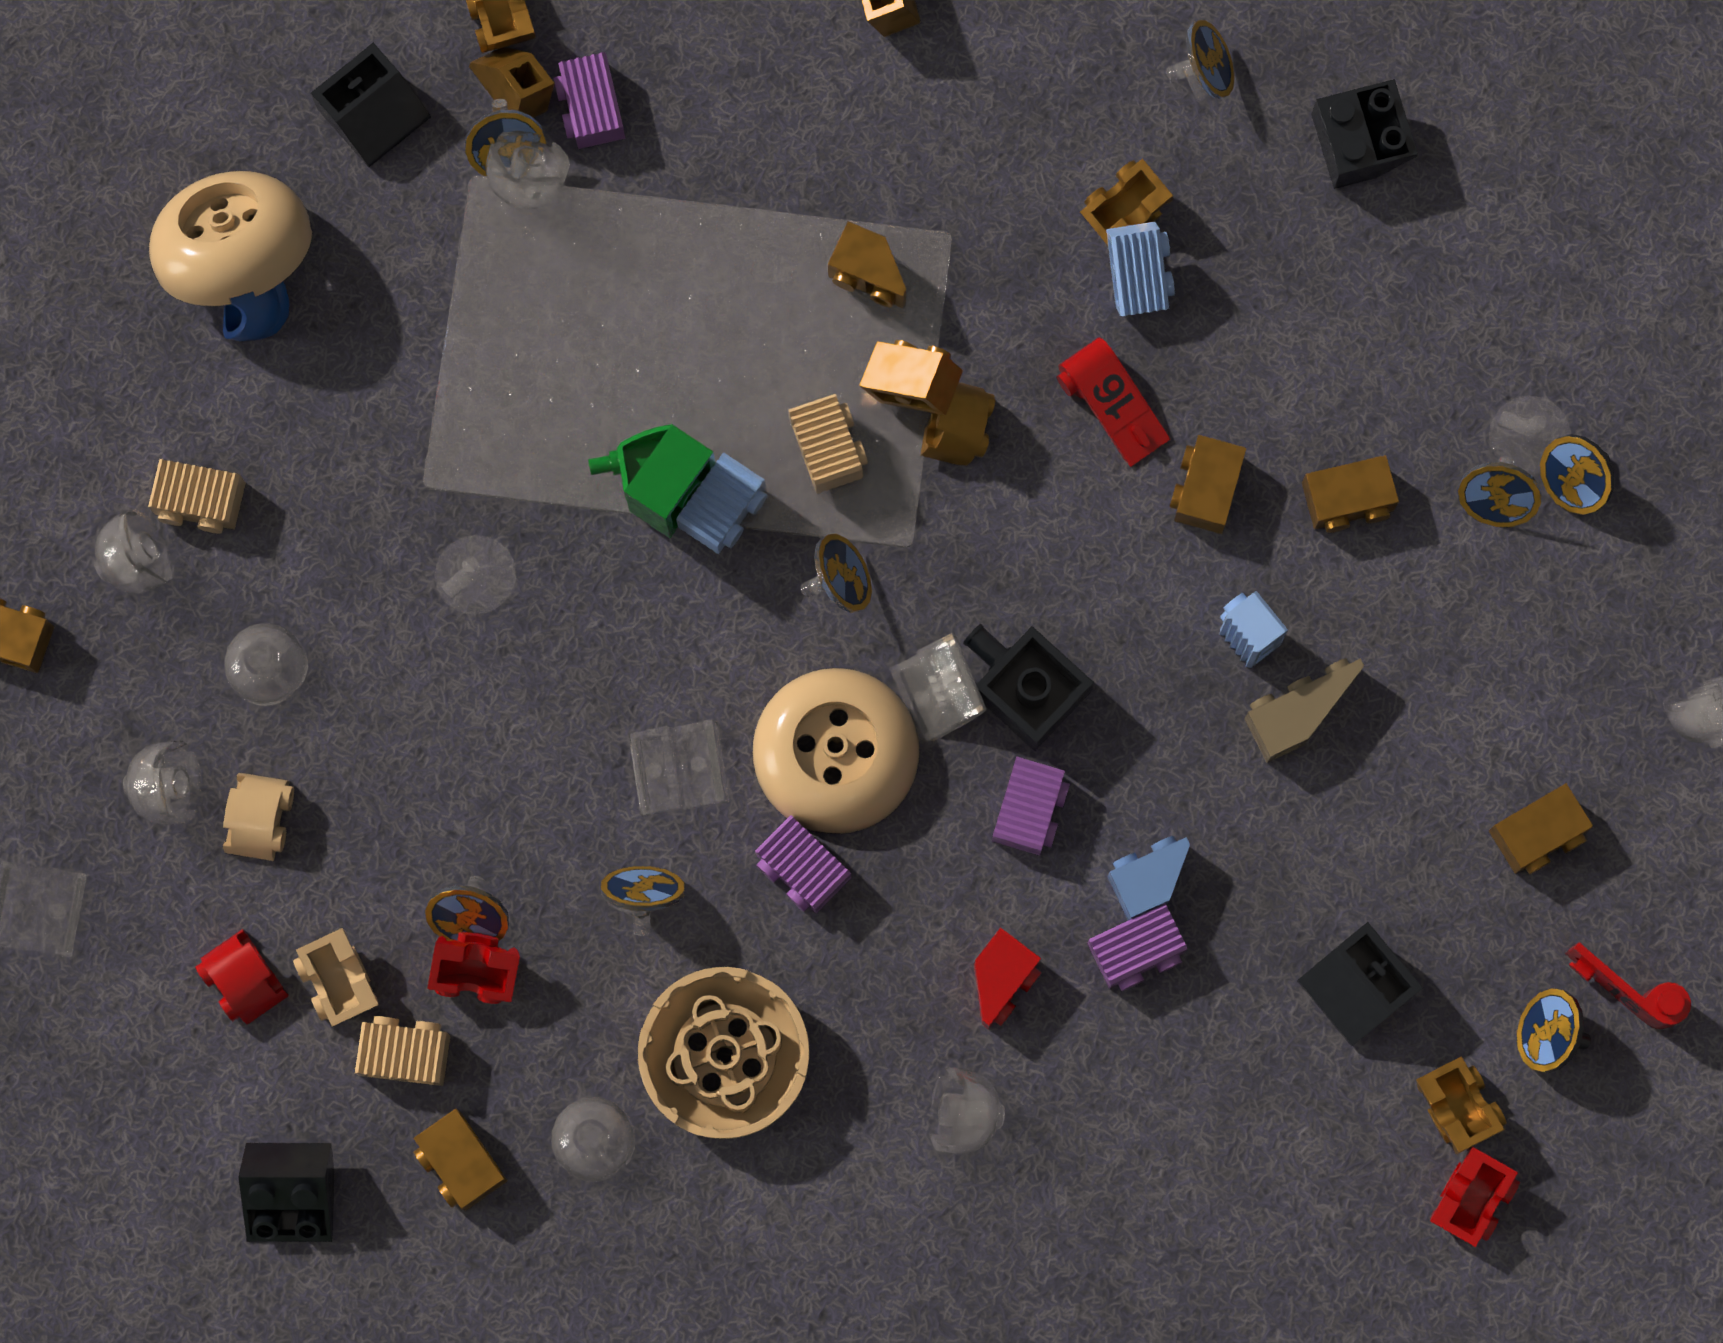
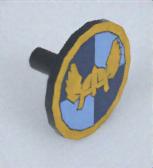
M1569 434L1556 438L1545 448L1540 460V475L1547 493L1556 504L1569 512L1584 515L1598 511L1610 500L1614 490V471L1609 455L1599 445L1584 436Z
M1551 988L1538 993L1527 1004L1520 1017L1517 1029V1047L1523 1062L1532 1070L1544 1073L1560 1070L1572 1060L1578 1048L1585 1050L1590 1046L1591 1037L1583 1032V1012L1578 1000L1567 991Z

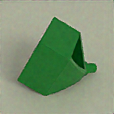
M673 424L645 430L622 441L618 445L617 450L609 451L608 456L588 459L591 475L613 472V475L621 474L629 511L668 538H671L678 528L676 520L678 515L716 463L712 450Z

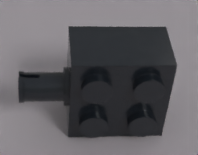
M979 624L963 642L965 646H968L990 666L989 672L975 685L981 702L1034 751L1041 746L1092 691L1094 682L1033 626L1009 648L1004 647L982 624Z

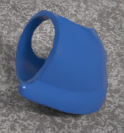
M282 281L274 288L256 297L252 291L230 298L231 304L224 305L223 334L226 339L239 342L261 340L276 334L289 316V298L284 282Z

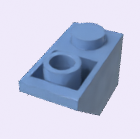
M1174 836L1167 837L1151 846L1153 852L1138 859L1136 853H1132L1113 863L1115 869L1109 872L1108 879L1127 920H1131L1162 904L1167 905L1169 903L1190 847L1187 837L1176 841Z

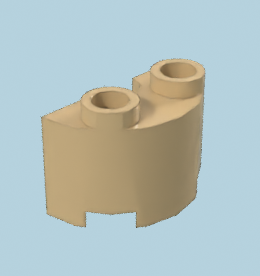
M238 773L237 789H230L226 804L223 828L229 829L226 842L223 844V850L228 854L274 861L275 853L282 852L284 849L286 827H280V819L283 810L290 811L292 808L294 787L289 786L290 781Z
M343 928L296 949L299 957L293 960L295 968L303 983L311 980L318 995L311 998L321 1021L329 1019L333 1027L379 1005L378 999L369 984L370 979L355 947L351 946L347 933Z

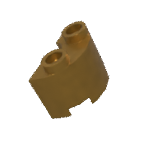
M466 0L472 21L477 19L481 21L482 28L475 30L481 53L536 38L525 0Z
M1143 158L1137 163L1133 160L1124 165L1116 174L1119 180L1118 183L1108 191L1104 187L1095 190L1085 200L1084 203L1087 206L1080 211L1107 246L1106 229L1155 222L1162 215L1159 209L1173 201L1172 193Z
M959 382L946 415L931 413L929 423L924 430L920 456L964 466L971 463L975 456L982 458L989 444V435L985 433L987 419L994 410L995 396L986 393L983 388Z
M1462 1056L1416 1079L1418 1090L1423 1093L1431 1107L1427 1110L1446 1144L1452 1143L1455 1154H1459L1505 1130L1503 1126L1507 1122L1500 1107L1496 1102L1488 1104L1480 1093V1090L1485 1088L1484 1081L1475 1066L1467 1067Z

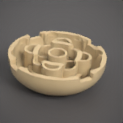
M224 172L194 182L180 191L166 204L157 217L151 232L149 243L150 261L159 284L176 299L201 306L231 304L230 298L252 291L255 297L259 296L290 276L308 252L312 239V230L309 215L303 202L283 182L257 172Z
M845 668L812 671L782 687L764 708L758 720L753 740L755 773L770 803L786 818L790 815L793 816L804 828L826 833L843 834L860 831L890 815L908 794L914 782L919 762V739L916 726L901 698L877 678L863 672ZM843 710L846 712L848 720L843 726H835L831 723L830 714L833 711ZM802 736H810L814 739L815 747L812 751L805 753L798 749L797 742ZM832 740L835 743L842 742L844 747L839 753H832L828 748L829 742ZM859 743H871L874 747V754L869 758L859 757L856 753ZM829 768H837L841 772L842 778L839 783L831 785L825 782L823 778L824 772Z
M714 967L703 969L673 983L654 1002L639 1036V1071L645 1089L653 1103L661 1113L680 1128L707 1138H740L754 1134L773 1124L796 1100L808 1070V1035L797 1007L789 996L772 981L741 968ZM734 1019H742L747 1024L745 1034L740 1037H735L729 1032V1024ZM700 1033L706 1037L707 1044L703 1050L693 1051L690 1049L688 1042L693 1034ZM722 1048H729L733 1052L732 1059L728 1063H723L717 1059V1053ZM748 1059H756L761 1064V1071L755 1077H749L743 1072V1064ZM710 1073L717 1074L721 1079L720 1087L712 1092L704 1089L702 1083L703 1078Z

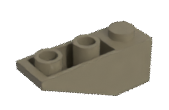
M1347 658L1339 660L1324 669L1327 674L1314 681L1311 680L1310 676H1306L1287 686L1289 693L1276 699L1273 694H1268L1250 704L1252 710L1247 713L1245 721L1266 763L1306 744L1363 669L1364 664L1361 658L1350 664Z

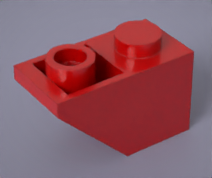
M1001 927L974 962L981 1023L987 1029L994 1022L1000 1026L1003 1025L1016 1007L1010 1002L1020 988L1027 993L1042 973L1036 968L1041 958Z

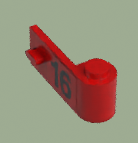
M1098 337L1059 364L1060 374L1056 377L1062 389L1069 396L1076 394L1079 398L1086 400L1129 467L1170 440V437L1122 363L1105 340Z
M1580 942L1572 946L1565 953L1574 961L1569 966L1583 979L1589 982L1593 977L1596 982L1640 1020L1655 1029L1670 1028L1687 1018L1691 1010V999L1688 992L1677 983L1666 982L1659 984L1641 996Z

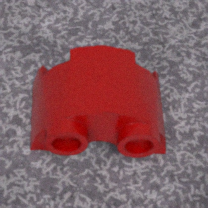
M244 929L201 957L202 962L195 967L208 987L215 984L224 997L218 1002L232 1022L240 1017L248 1025L289 996Z
M458 932L457 940L447 941L445 937L440 936L435 942L427 989L435 990L437 994L445 997H457L460 995V991H472L477 993L478 1000L488 1004H498L502 1001L512 1002L520 959L519 952L515 947L509 949V951L498 947L499 938L481 933Z
M1473 1146L1470 1147L1462 1163H1458L1440 1195L1442 1199L1436 1210L1431 1214L1430 1222L1474 1247L1477 1246L1480 1239L1488 1241L1499 1221L1498 1218L1493 1216L1495 1209L1500 1201L1509 1204L1519 1187L1520 1181L1515 1179L1518 1172Z

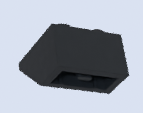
M374 42L311 92L318 111L368 167L372 166L431 118L429 112L404 77Z
M1395 79L1316 99L1311 115L1334 189L1375 179L1417 157L1418 153Z
M1369 922L1359 928L1297 980L1351 1047L1423 989Z
M246 1143L238 1178L247 1242H332L335 1171L331 1143Z

